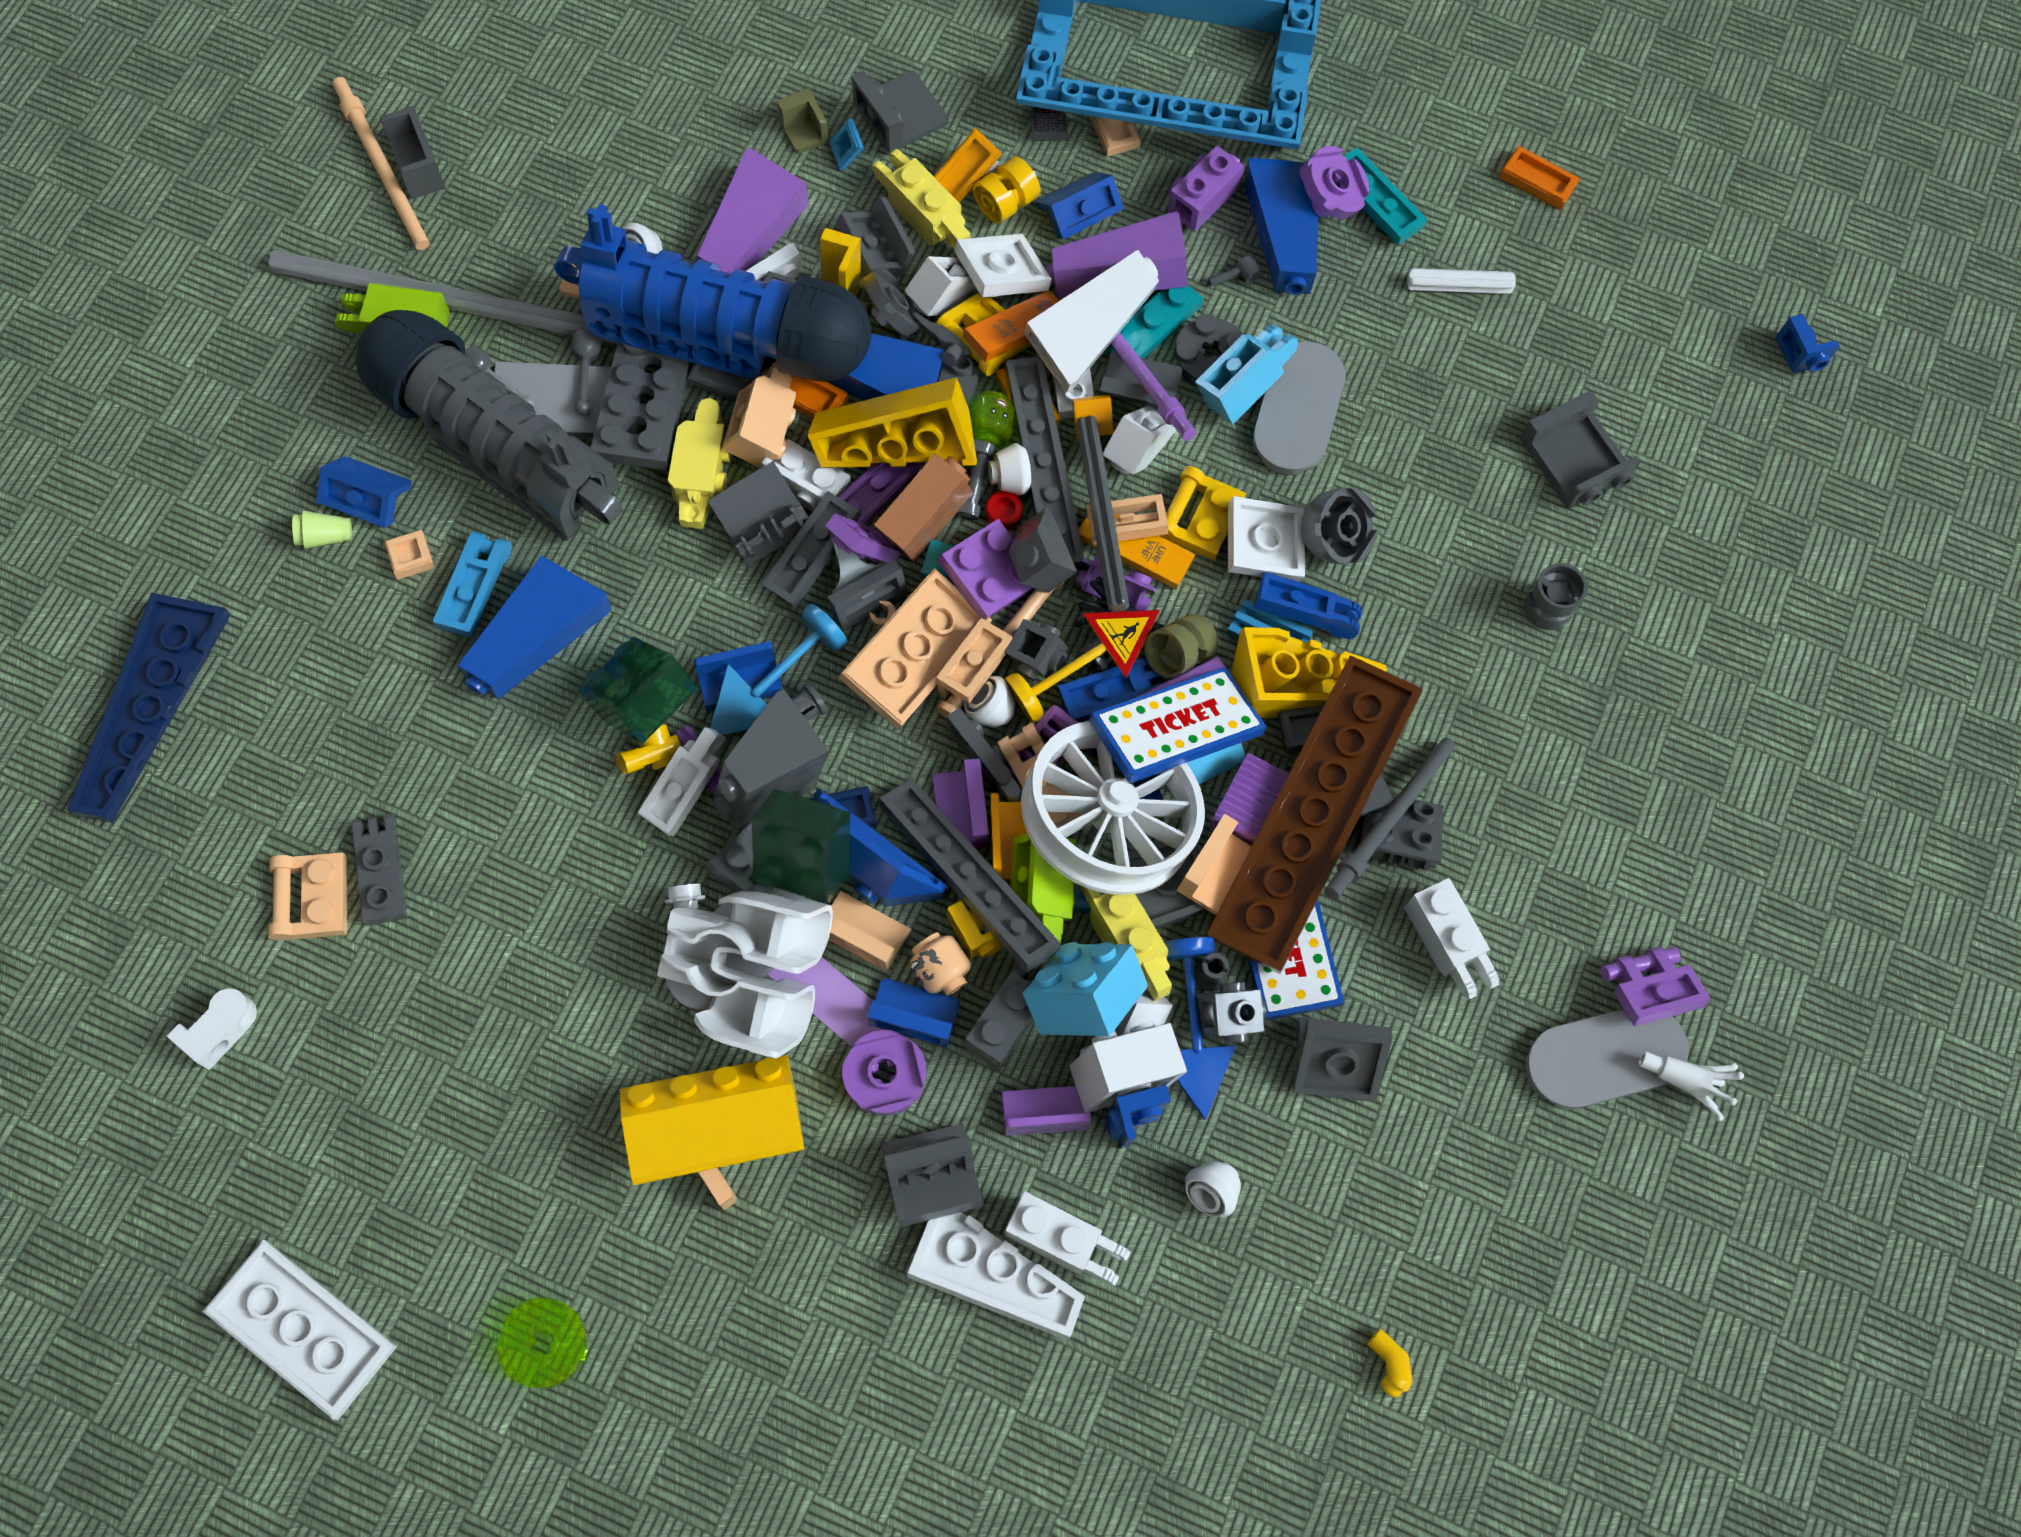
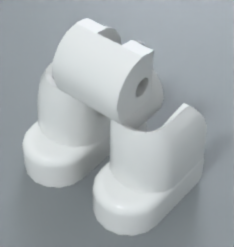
M740 891L719 899L718 905L733 903L731 918L691 908L671 910L666 930L668 935L665 950L660 959L657 976L694 986L698 991L708 996H713L707 1010L695 1013L694 1021L699 1030L718 1042L772 1058H778L797 1046L802 1041L812 1017L815 1003L814 985L792 979L774 981L744 973L725 966L728 953H736L742 955L745 960L789 973H802L816 965L824 953L833 920L831 905L805 898L794 901L762 892Z

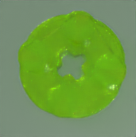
M534 1298L515 1307L507 1315L503 1323L504 1327L500 1333V1340L498 1339L497 1356L504 1372L512 1380L535 1389H549L565 1383L578 1371L588 1355V1333L582 1317L573 1307L557 1299ZM540 1331L546 1336L552 1334L554 1337V1342L550 1345L551 1351L546 1355L542 1351L535 1353L532 1351L531 1346L537 1342L535 1335Z

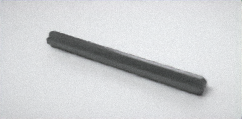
M1089 415L1087 417H1080L1076 423L1108 610L1116 613L1127 610L1129 601L1096 418Z

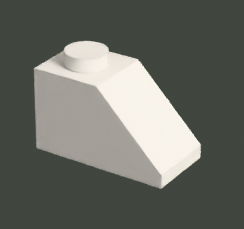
M928 256L905 289V292L914 301V307L925 316H942L979 293L958 257Z
M1148 405L1122 417L1103 455L1111 460V465L1116 470L1124 474L1131 473L1134 475L1147 468L1176 432V429L1173 425L1166 424L1158 411Z

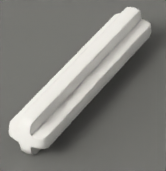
M1412 268L1407 277L1408 289L1424 291L1510 294L1513 292L1516 283L1515 273L1503 271Z

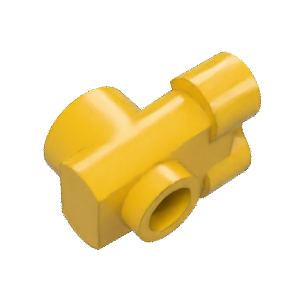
M665 723L637 733L636 737L640 747L615 754V759L622 774H629L643 769L648 764H651L653 770L668 765L681 744L677 735L670 736Z

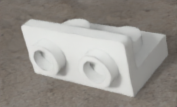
M787 439V446L781 458L773 460L799 504L810 512L814 511L827 491L839 497L851 483L849 474L837 467L821 468L815 454ZM765 457L761 462V468L772 462V460Z

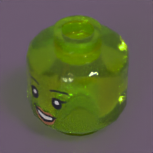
M985 391L971 399L968 409L973 438L987 441L993 444L995 448L1008 443L1012 436L1015 422V407L1008 398L996 391Z

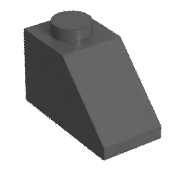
M1045 507L1017 528L1008 552L1022 584L1049 593L1077 573L1051 509Z

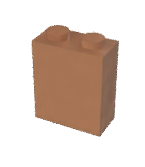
M935 453L874 526L884 538L912 562H915L930 545L931 540L936 538L960 507L973 494L968 485L970 478L965 474L966 470L952 457L948 456L944 461Z

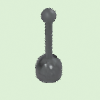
M579 330L571 336L573 356L578 361H581L579 401L575 404V411L580 415H585L590 410V405L587 402L589 362L597 359L601 351L602 339L592 334L589 330Z

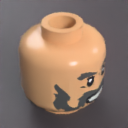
M937 932L921 941L911 950L914 956L910 961V967L928 993L936 994L944 991L946 996H949L967 984L963 976L970 970L971 962L954 937L950 935L941 937Z

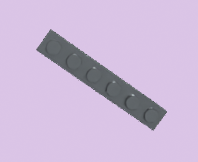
M1040 356L1006 360L1005 371L1020 445L1026 448L1030 462L1031 486L1029 490L1034 515L1045 507L1051 509L1075 568L1083 567L1084 554L1044 362Z
M913 779L908 780L879 798L880 808L1026 973L1055 955V952L1060 949L1061 943Z

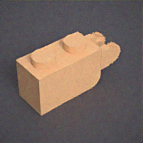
M777 361L772 364L770 369L764 370L751 384L738 392L722 447L723 450L758 468H761V462L765 457L772 461L781 458L787 446V440L784 439L785 433L796 413L793 404L797 393L789 389L792 377L790 374H783L778 371Z

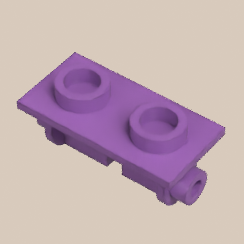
M1095 555L1093 561L1084 558L1082 562L1090 565L1087 572L1083 570L1079 572L1075 584L1081 586V591H1086L1102 598L1089 584L1091 580H1095L1098 576L1102 577L1099 556ZM1131 570L1128 576L1124 575L1129 605L1140 611L1148 610L1152 599L1146 597L1148 590L1156 593L1157 589L1150 586L1152 578Z

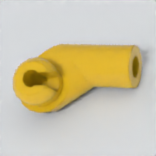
M1380 1328L1371 1337L1367 1345L1386 1362L1387 1375L1381 1381L1382 1389L1390 1397L1397 1398L1403 1391H1409L1413 1382L1410 1358L1407 1352Z

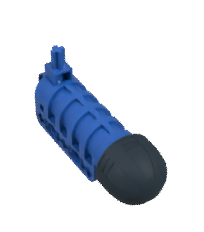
M599 204L597 209L589 208L587 210L589 228L580 245L581 249L571 246L564 247L554 264L555 272L560 278L569 283L579 285V299L584 324L595 336L743 377L752 378L758 376L766 357L777 360V368L780 373H787L806 380L834 381L853 372L864 360L870 346L871 324L869 316L857 297L844 287L807 275H801L795 284L777 279H771L768 283L755 280V276L751 272L735 269L732 273L720 271L716 263L702 259L697 260L695 264L683 261L681 254L668 250H661L658 254L649 252L644 244L627 240L625 229L613 226L611 213L607 212V206ZM705 347H707V348H709V349H712V350H714L715 352L709 351V350L706 349Z

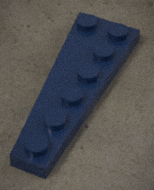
M156 593L150 594L67 809L69 812L76 816L113 823L229 620L230 613L226 608Z

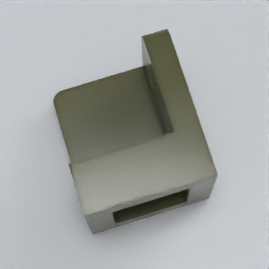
M809 88L777 100L779 123L796 154H801L829 143L826 118Z

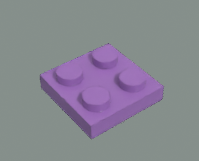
M999 519L949 549L937 560L978 617L984 620L989 619L1034 589L1021 583L1008 552L1013 538Z

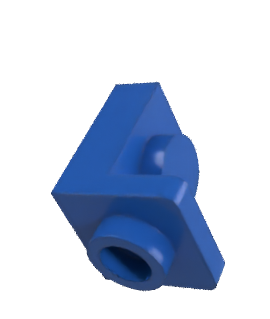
M1803 314L1790 317L1775 336L1793 373L1804 370L1815 372L1823 369L1831 362L1830 359L1840 348L1837 340L1818 344L1815 332L1809 327Z

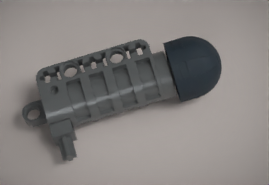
M393 310L376 317L363 330L358 340L356 366L361 381L367 390L403 418L411 419L420 416L432 439L444 451L557 536L568 541L581 528L578 518L585 510L607 525H610L623 512L621 504L612 495L619 488L613 465L578 438L569 436L559 424L548 416L536 415L534 407L518 394H508L505 385L490 373L479 372L476 363L465 356L463 340L443 324L428 315L416 311Z

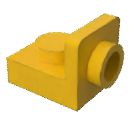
M962 900L947 908L946 918L969 959L979 954L984 959L1003 948L1002 944L990 931L981 935L980 931L984 930L982 922L971 909H966Z

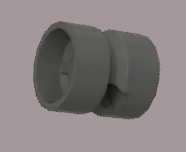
M1565 563L1551 564L1543 569L1524 600L1526 617L1533 625L1544 630L1552 631L1565 626L1587 595L1588 584L1585 576L1578 568Z

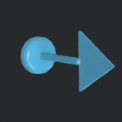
M809 604L802 612V619L811 631V634L753 689L728 664L710 728L722 735L748 730L767 706L759 696L818 640L830 650L840 651L848 644V640L842 630L823 610L814 604Z

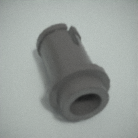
M1211 953L1205 957L1204 961L1200 962L1195 971V980L1199 987L1211 992L1219 990L1220 984L1226 983L1227 971L1229 970V962L1226 957L1219 953Z

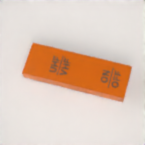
M1050 290L1045 291L965 328L963 338L987 362L1029 342L1024 334L1027 322L1060 300Z

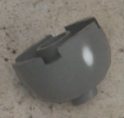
M1335 488L1318 494L1306 506L1302 515L1301 534L1304 544L1309 552L1322 562L1347 565L1362 561L1372 551L1377 539L1378 530H1372V517H1377L1375 507L1369 497L1358 489Z

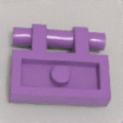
M1655 947L1646 950L1644 955L1631 958L1629 955L1618 957L1613 960L1612 964L1601 967V976L1604 981L1609 982L1618 979L1624 982L1618 984L1614 994L1634 1027L1704 1008L1710 1001V996L1690 965L1675 968L1673 965L1679 963L1681 959L1676 947L1668 949ZM1650 971L1656 974L1643 977L1642 972Z

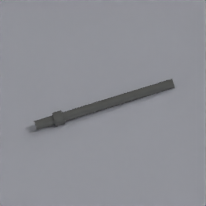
M1443 738L1355 851L1347 853L1337 865L1338 872L1324 889V893L1328 898L1337 900L1351 882H1356L1367 869L1366 862L1455 749L1453 740Z

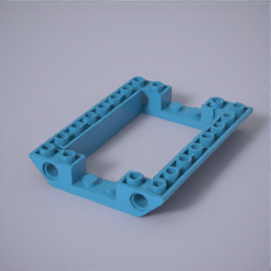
M1039 0L1031 45L1028 44L1016 104L1299 149L1308 89H1306L1317 33L1321 0ZM1076 2L1279 34L1267 111L1061 78Z

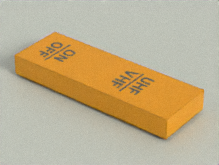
M1086 517L1079 529L1080 540L1098 549L1097 544L1092 545L1089 520ZM1159 535L1118 541L1121 561L1175 590L1179 587L1195 558L1194 553Z

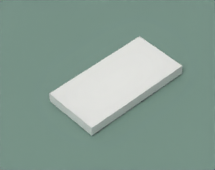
M266 1240L260 1242L203 1310L207 1316L333 1420H339L397 1348L393 1342Z

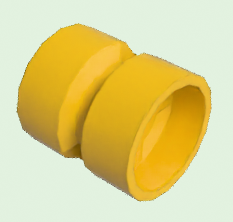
M1013 156L996 169V174L989 173L973 185V194L984 215L993 223L1001 224L1017 212V207L1023 208L1038 198L1041 194V188L1031 167L1020 157Z

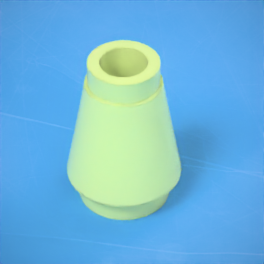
M304 510L302 514H293L292 531L294 545H304L305 549L352 540L351 518H342Z

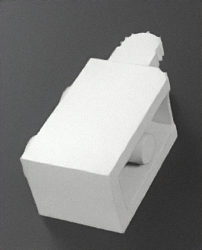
M1450 878L1414 894L1404 909L1438 970L1445 977L1451 974L1462 995L1468 999L1477 996L1476 985L1466 969V966L1470 964L1474 965L1487 988L1492 989L1498 986L1500 979L1487 956L1490 948Z
M1026 1191L1004 1237L1074 1273L1081 1275L1084 1271L1114 1286L1119 1276L1113 1270L1089 1260L1094 1248L1096 1247L1108 1253V1255L1117 1260L1127 1261L1131 1253L1125 1247L1102 1236V1230Z

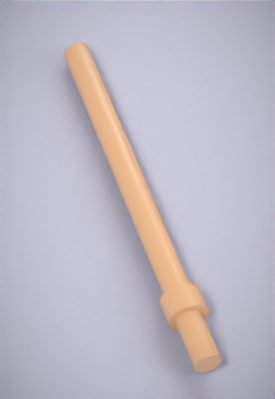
M335 78L332 81V85L341 101L339 104L340 109L346 120L352 122L416 249L424 250L428 248L430 243L365 118L366 111L360 99L353 95L345 78Z

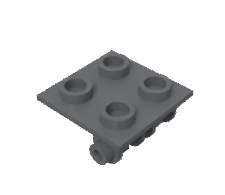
M774 461L708 500L748 566L793 540L809 518Z
M1391 794L1394 801L1398 795ZM1415 799L1371 857L1382 860L1386 852V862L1388 863L1392 862L1395 854L1399 855L1398 865L1403 866L1406 859V865L1421 868L1425 871L1428 867L1435 869L1436 865L1441 863L1444 805ZM1388 807L1363 816L1362 833L1358 837L1356 848Z

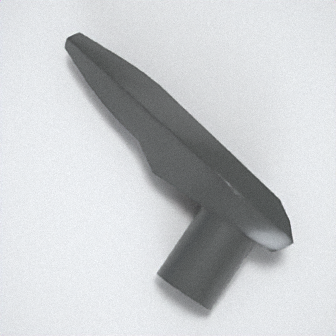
M917 312L914 313L913 317L921 328L946 350L942 355V361L946 365L952 366L960 357L971 354L964 342L952 331L942 325L930 322Z

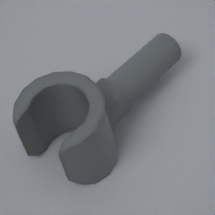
M1245 256L1237 262L1235 268L1209 277L1208 280L1210 286H1214L1241 276L1246 284H1252L1261 277L1259 272L1261 267L1254 258Z

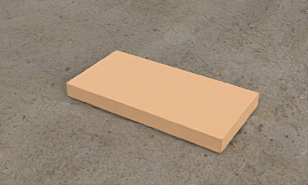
M934 568L838 678L898 730L937 685V675L980 618L958 588ZM989 618V619H987L986 621H988V622L990 623V622L992 621V619Z

